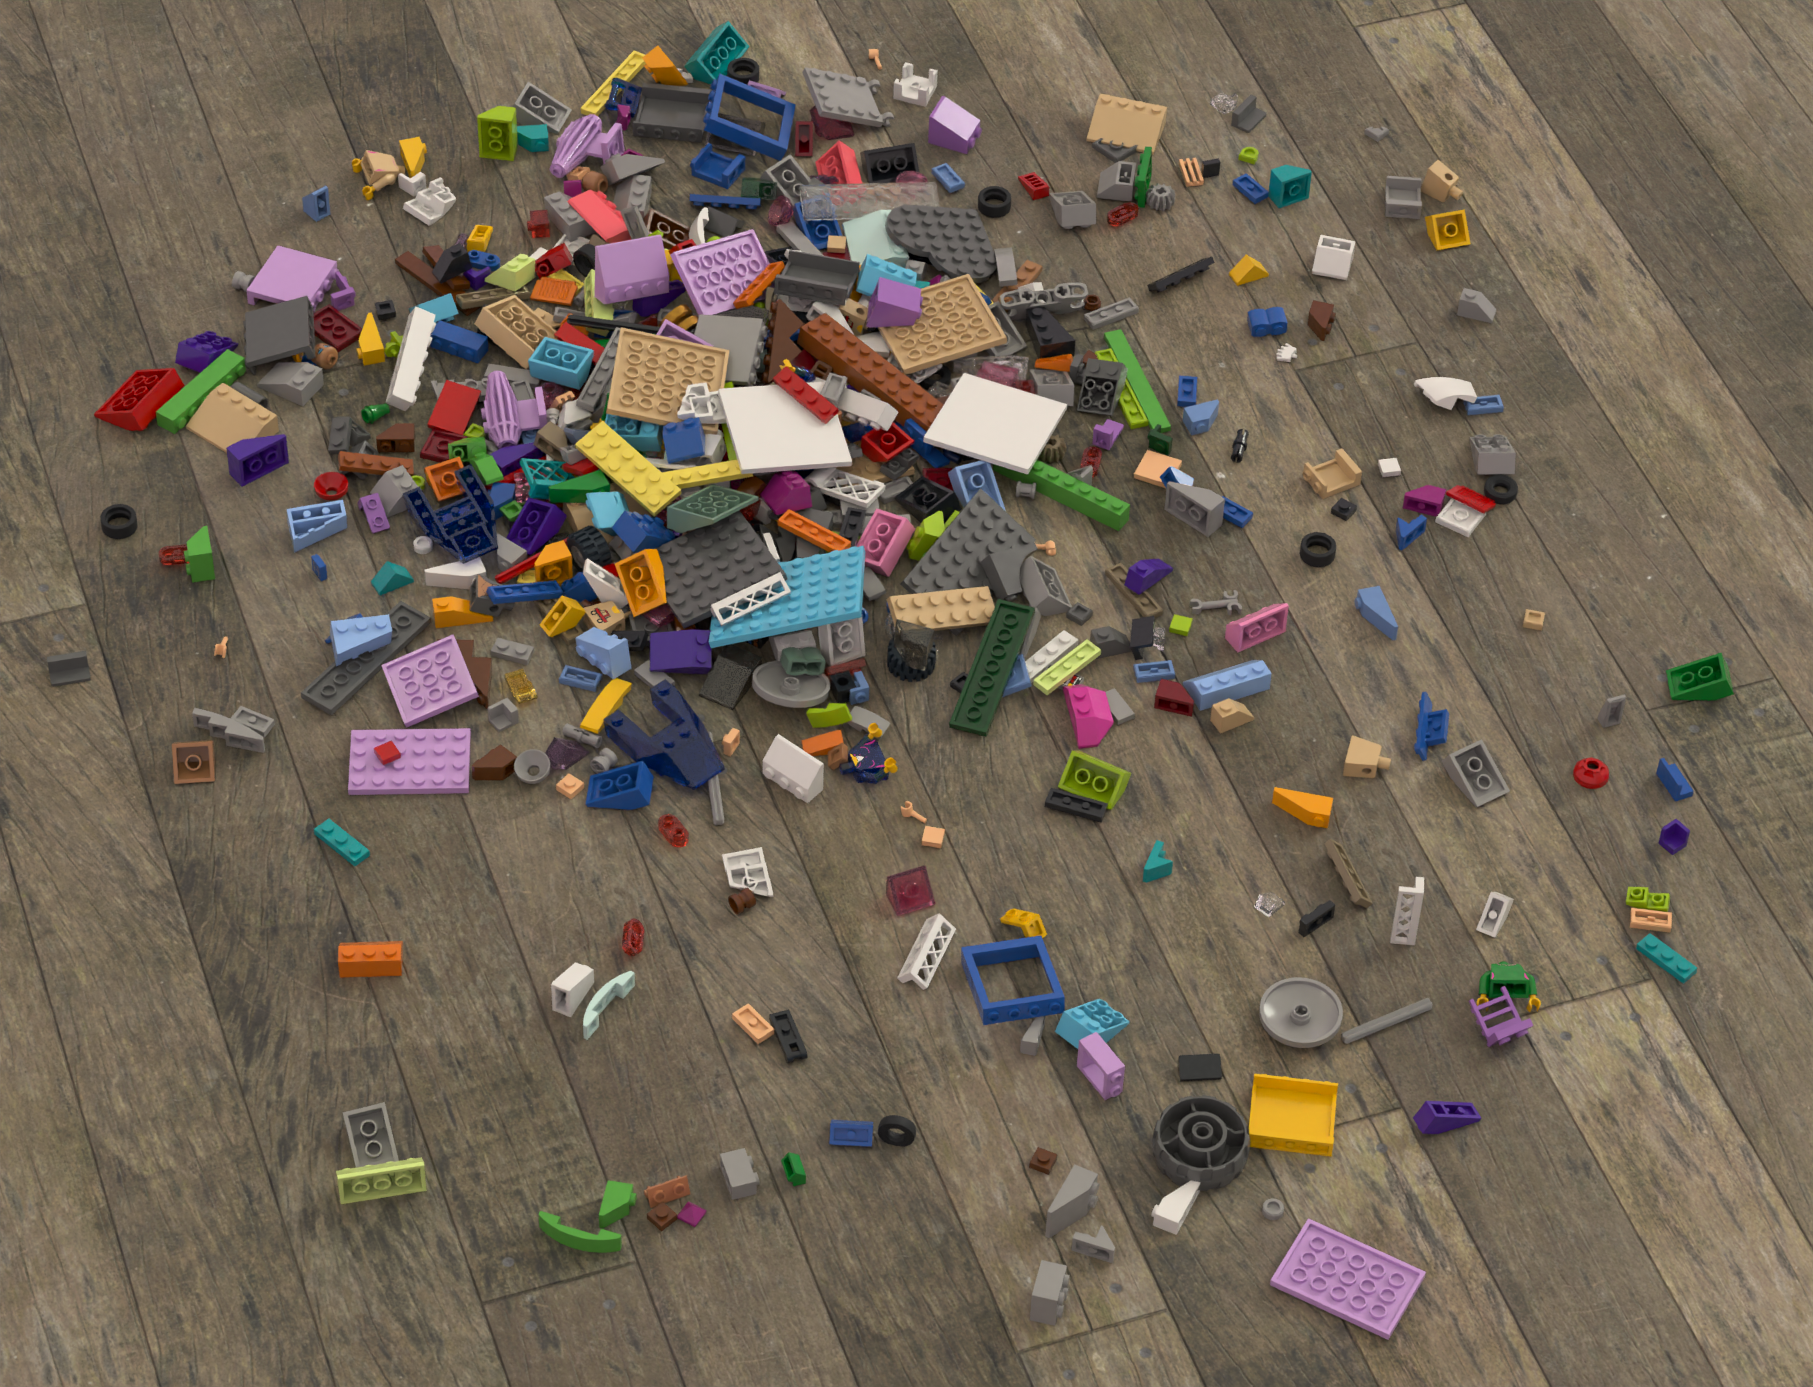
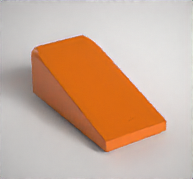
M1072 354L1037 359L1035 368L1070 372L1073 357Z
M841 730L802 740L803 750L811 756L828 755V751L843 743Z

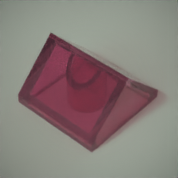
M925 865L887 876L886 896L897 916L935 905Z

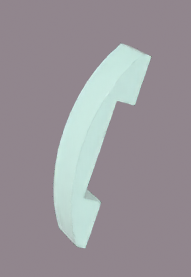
M633 971L615 977L606 983L592 998L583 1020L584 1039L588 1040L599 1027V1014L617 995L623 999L635 986V973Z

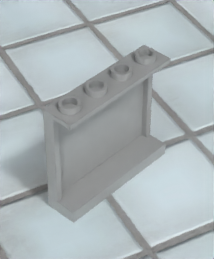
M699 314L695 336L716 348L730 350L725 383L732 381L733 384L747 385V387H752L753 384H756V370L760 367V353H763V341L768 333V328L765 326L763 319Z

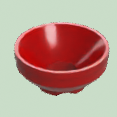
M338 472L323 473L314 481L315 493L324 500L336 501L347 493L348 480L343 474ZM332 490L337 492L335 495L327 494L328 491Z
M1584 758L1576 763L1573 777L1580 786L1588 789H1597L1603 787L1608 782L1609 769L1601 760ZM1595 764L1598 766V768L1590 769L1587 765Z

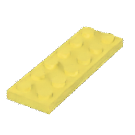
M603 421L575 444L576 448L654 517L681 494V489Z

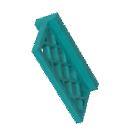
M521 458L520 464L530 486L528 492L530 498L549 499L548 486L575 478L572 476V473L561 469L563 468L562 465L566 462ZM540 471V472L544 473L545 475H547V477H544L543 475H541V474L538 473V472ZM557 472L558 474L562 475V476L565 477V478L562 479L561 477H559V476L556 475L555 473Z

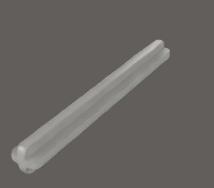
M1425 998L1342 1032L1341 1039L1344 1044H1348L1431 1010L1433 1004L1429 998Z

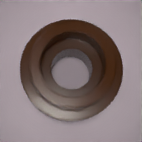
M1088 295L1084 299V308L1089 311H1095L1101 307V301L1096 295Z

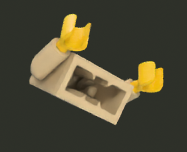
M366 150L362 160H352L353 171L358 173L363 169L369 185H373L372 187L365 186L362 189L366 200L373 198L375 190L379 191L387 185H393L398 174H405V167L397 165L392 155Z

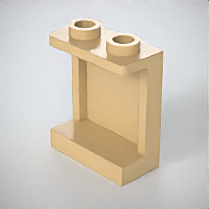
M1341 448L1336 450L1335 459L1314 467L1309 462L1304 463L1302 475L1304 480L1308 481L1313 487L1315 493H1318L1322 499L1360 485L1362 471Z

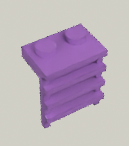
M1505 986L1500 988L1503 996L1477 1006L1474 999L1469 1000L1472 1008L1471 1012L1477 1018L1476 1022L1482 1029V1035H1485L1488 1047L1498 1043L1503 1045L1511 1041L1510 1038L1515 1036L1520 1038L1528 1034L1527 1030L1533 1026L1530 1018L1521 1021ZM1506 1000L1509 1006L1484 1017L1479 1012ZM1511 1011L1513 1019L1487 1029L1486 1021Z

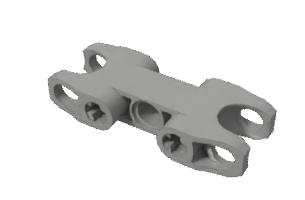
M1084 283L1058 284L1054 289L1047 290L1017 289L1003 293L999 299L1002 308L1010 309L1011 313L1008 315L1010 320L1025 319L1026 309L1045 307L1048 312L1054 314L1078 311L1085 305L1083 299L1088 296V290ZM1081 288L1084 293L1081 295L1078 293L1074 294V289ZM1011 297L1013 300L1005 303L1004 298ZM1078 300L1080 302L1078 306H1074L1071 304Z

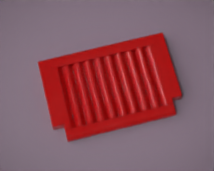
M1457 485L1446 492L1447 496L1483 514L1496 505L1494 500L1465 486Z

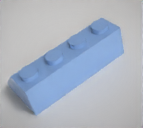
M1251 660L1184 681L1183 685L1201 711L1211 708L1213 704L1228 698L1236 700L1270 689L1272 673L1263 660Z

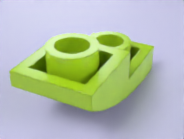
M829 703L826 709L809 708L806 713L813 728L840 725L852 720L847 705L841 703Z
M1628 887L1626 905L1638 909L1668 912L1670 903L1669 893H1649L1648 887Z

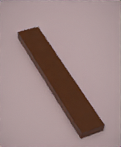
M407 251L395 258L396 265L440 297L451 293L456 308L466 316L481 308L462 309L456 301V295L466 292L463 290L454 291L446 281L440 284L432 274L433 268L411 252Z

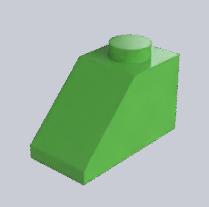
M481 452L475 454V458L469 459L475 481L488 485L504 479L492 455Z
M608 1180L599 1212V1228H605L629 1215L631 1206H635L637 1193H633V1184Z

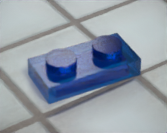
M861 423L842 427L844 437L850 443L861 441L862 436L874 429L869 424L864 426Z

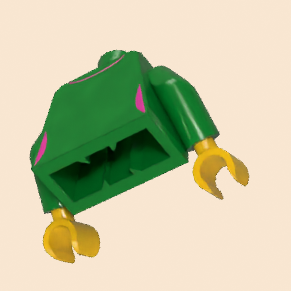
M1505 961L1499 964H1491V970L1486 971L1481 976L1478 993L1480 998L1477 999V1006L1488 1002L1487 996L1489 998L1503 996L1500 988L1505 986L1510 998L1530 997L1526 1007L1527 1011L1531 1012L1532 1005H1534L1538 1012L1541 1001L1536 998L1535 979L1531 974L1524 971L1520 964H1508Z

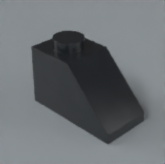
M458 243L443 251L432 270V274L440 284L472 269L466 249Z

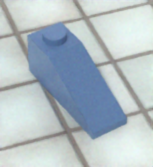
M1380 586L1359 589L1357 598L1354 600L1356 609H1359L1362 617L1390 639L1396 640L1398 625Z

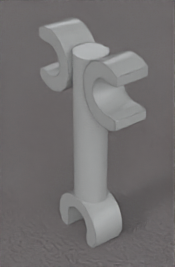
M1234 590L1233 596H1229L1224 591L1223 600L1201 602L1199 599H1191L1190 607H1192V614H1199L1204 609L1227 607V614L1229 616L1233 609L1237 610L1240 615L1242 606L1237 600L1238 592Z

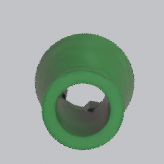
M387 403L365 406L361 410L362 419L366 423H374L390 413Z

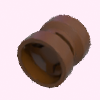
M744 888L739 894H732L728 897L729 905L735 914H740L745 908H752L756 905L755 897L749 888Z

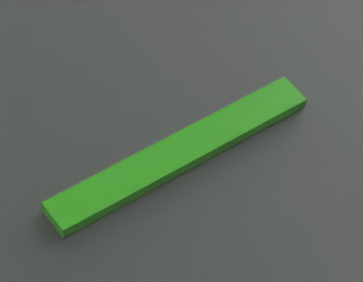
M1122 330L1105 332L1104 339L1109 349L1112 348L1118 362L1123 363L1128 369L1126 378L1149 421L1150 429H1154L1159 424L1161 425V433L1171 431V425Z

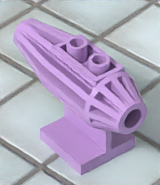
M594 114L571 122L565 128L561 137L557 139V149L550 166V172L557 178H563L583 163L588 156L603 158L604 165L605 160L619 153L622 155L625 152L622 124L615 123L606 134L601 133L602 121Z
M493 371L488 375L484 400L485 408L481 409L482 419L487 421L483 422L484 433H488L489 440H492L497 448L501 449L502 447L517 445L522 431L542 429L547 424V415L542 387H535L536 399L517 401L506 374L502 371Z

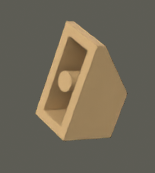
M1230 698L1212 705L1210 721L1220 733L1254 720V716L1244 704Z

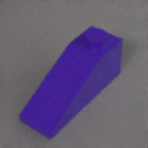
M680 280L669 281V293L633 299L632 310L642 317H648L651 314L658 313L661 308L666 307L687 290Z
M533 442L502 447L490 455L493 456L504 477L521 468V458L539 459L545 456L546 453L534 446Z
M1159 558L1140 560L1128 569L1124 585L1140 595L1171 573L1173 568Z
M1425 1101L1413 1117L1422 1134H1440L1479 1122L1482 1119L1472 1103Z

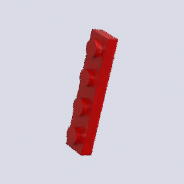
M787 366L773 378L778 386L824 424H827L839 413L837 407Z

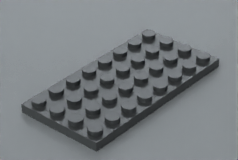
M980 489L900 585L910 594L985 586L989 587L990 594H992L994 591L981 561L989 554L1031 544L1036 539L986 492ZM963 628L949 630L957 636Z

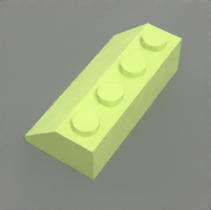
M422 1157L336 1171L341 1204L427 1191Z

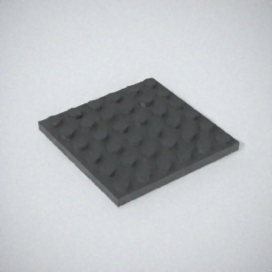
M740 510L714 524L697 528L655 548L659 553L664 569L667 605L684 629L712 616V604L781 572L784 580H788L784 570Z

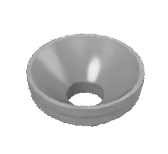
M526 750L515 760V773L525 783H539L549 775L550 760L540 750ZM533 767L540 770L535 776L528 774V771Z

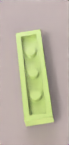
M1088 639L1035 678L1033 685L1046 695H1049L1100 656L1101 649Z

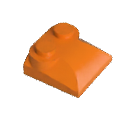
M460 456L424 468L426 482L431 486L438 502L474 490Z

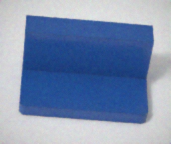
M1664 758L1659 759L1656 774L1674 801L1692 797L1694 791L1676 764L1668 765Z
M831 1120L829 1144L872 1147L873 1122Z

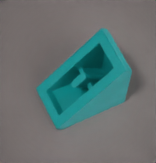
M388 561L371 580L372 586L380 596L414 582V579L405 567Z

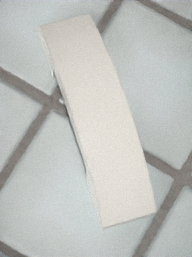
M704 207L690 227L689 240L692 239L696 245L705 243L704 227L709 221L708 208Z

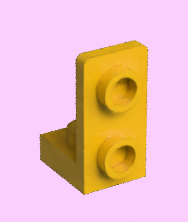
M1014 908L1008 910L1000 918L1001 923L1021 927L1025 938L1040 935L1044 938L1047 935L1039 914Z

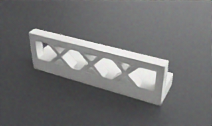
M781 572L712 604L711 613L714 618L717 617L722 627L791 594V591ZM780 586H783L785 590L779 594L771 591ZM767 594L766 600L762 602L754 600V598ZM746 602H750L749 607L745 610L736 608ZM732 610L731 616L723 620L721 614Z
M1416 877L1414 888L1399 886L1390 943L1415 945L1424 895V877ZM1403 894L1413 895V897L1406 899ZM1406 906L1410 908V910L1407 912L1401 910ZM1404 919L1408 921V923L1405 925L1399 923ZM1402 932L1407 935V937L1396 936Z
M940 913L926 919L897 977L902 983L913 980L923 990L928 988L956 930ZM941 926L948 930L946 936H942ZM934 940H938V951H935ZM927 955L931 956L932 965L928 966ZM919 970H923L924 980L917 975Z

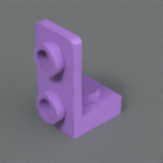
M339 271L335 272L336 285L340 291L330 294L331 306L339 311L354 306L356 294L353 287L348 285L346 277L342 276Z
M1109 419L1106 420L1103 426L1096 424L1093 429L1092 445L1110 450L1123 430L1124 425Z
M378 493L359 499L357 503L359 510H364L373 534L390 528Z

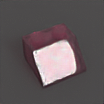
M816 106L809 110L812 117L811 121H813L815 126V132L819 137L823 136L827 140L850 138L855 135L850 122L820 117Z
M984 361L976 377L1015 388L1020 370Z

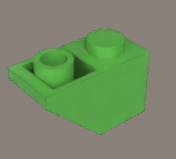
M484 436L464 438L449 443V460L460 456L461 461L465 462L475 458V454L481 452L487 454Z

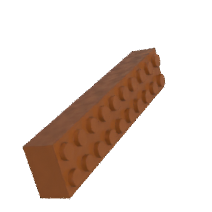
M827 313L800 327L797 344L816 359L833 367V372L837 375L846 376L847 383L860 393L865 389L880 398L881 401L890 404L898 411L894 420L903 427L905 420L911 418L926 432L928 431L944 404Z

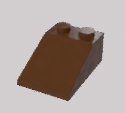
M652 208L643 218L649 234L657 230L664 233L662 237L664 249L670 250L675 245L689 240V227Z

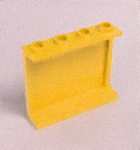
M1254 1074L1249 1118L1250 1147L1332 1157L1338 1083Z

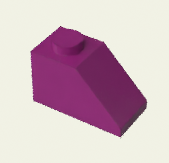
M1426 485L1406 492L1403 509L1437 517L1444 504L1446 489Z

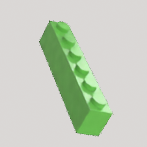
M227 349L156 411L157 425L174 434L184 428L211 391L222 383L230 387L234 381L246 372L245 358Z

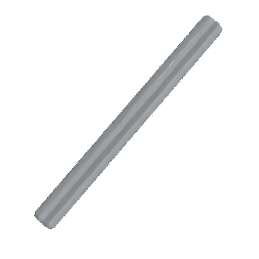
M703 732L702 744L713 822L718 826L724 824V813L713 736L711 732Z

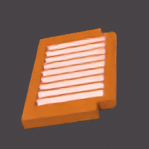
M542 277L541 280L536 281L530 300L571 306L578 286L575 281Z

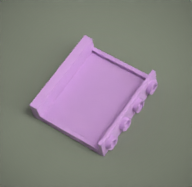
M277 246L248 287V304L255 305L259 299L278 304L308 296L315 312L316 306L323 300L324 294L330 290L331 284L336 280L335 272L339 271L337 269V261Z

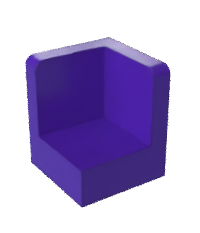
M486 267L478 271L470 269L464 272L463 275L470 282V287L477 291L488 284V282H485V278L491 274V268Z
M1674 819L1661 829L1658 843L1671 855H1674L1687 846L1690 830L1680 821Z

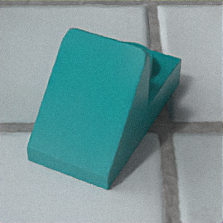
M1156 840L1144 867L1142 882L1147 883L1172 873L1173 861L1165 859L1166 851H1163L1164 842Z

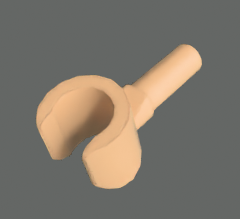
M869 49V59H875L878 69H882L878 49Z
M1047 541L1045 544H1036L1037 549L1046 550L1047 555L1053 556L1056 554L1053 541Z
M224 637L220 644L215 645L214 656L222 655V658H225L227 637Z
M905 802L906 808L901 806V813L904 817L912 816L926 823L927 819L913 810L911 802Z

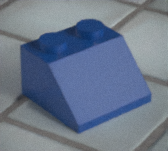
M699 417L688 418L677 423L671 422L663 426V440L668 464L705 455V433Z

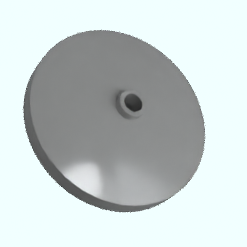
M772 661L760 665L755 669L752 677V687L759 696L769 702L786 707L805 708L818 705L828 698L830 691V682L825 674L822 673L814 676L806 673L798 676L789 675L784 670L780 661Z
M1294 977L1278 981L1266 990L1260 1002L1259 1016L1262 1026L1275 1040L1291 1047L1311 1048L1328 1042L1338 1033L1342 1023L1343 1008L1338 996L1325 984L1309 978Z

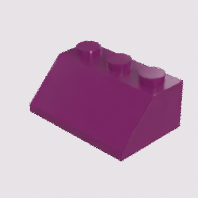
M795 470L775 473L760 494V498L776 515L783 514L788 509L797 511L812 507L810 486Z

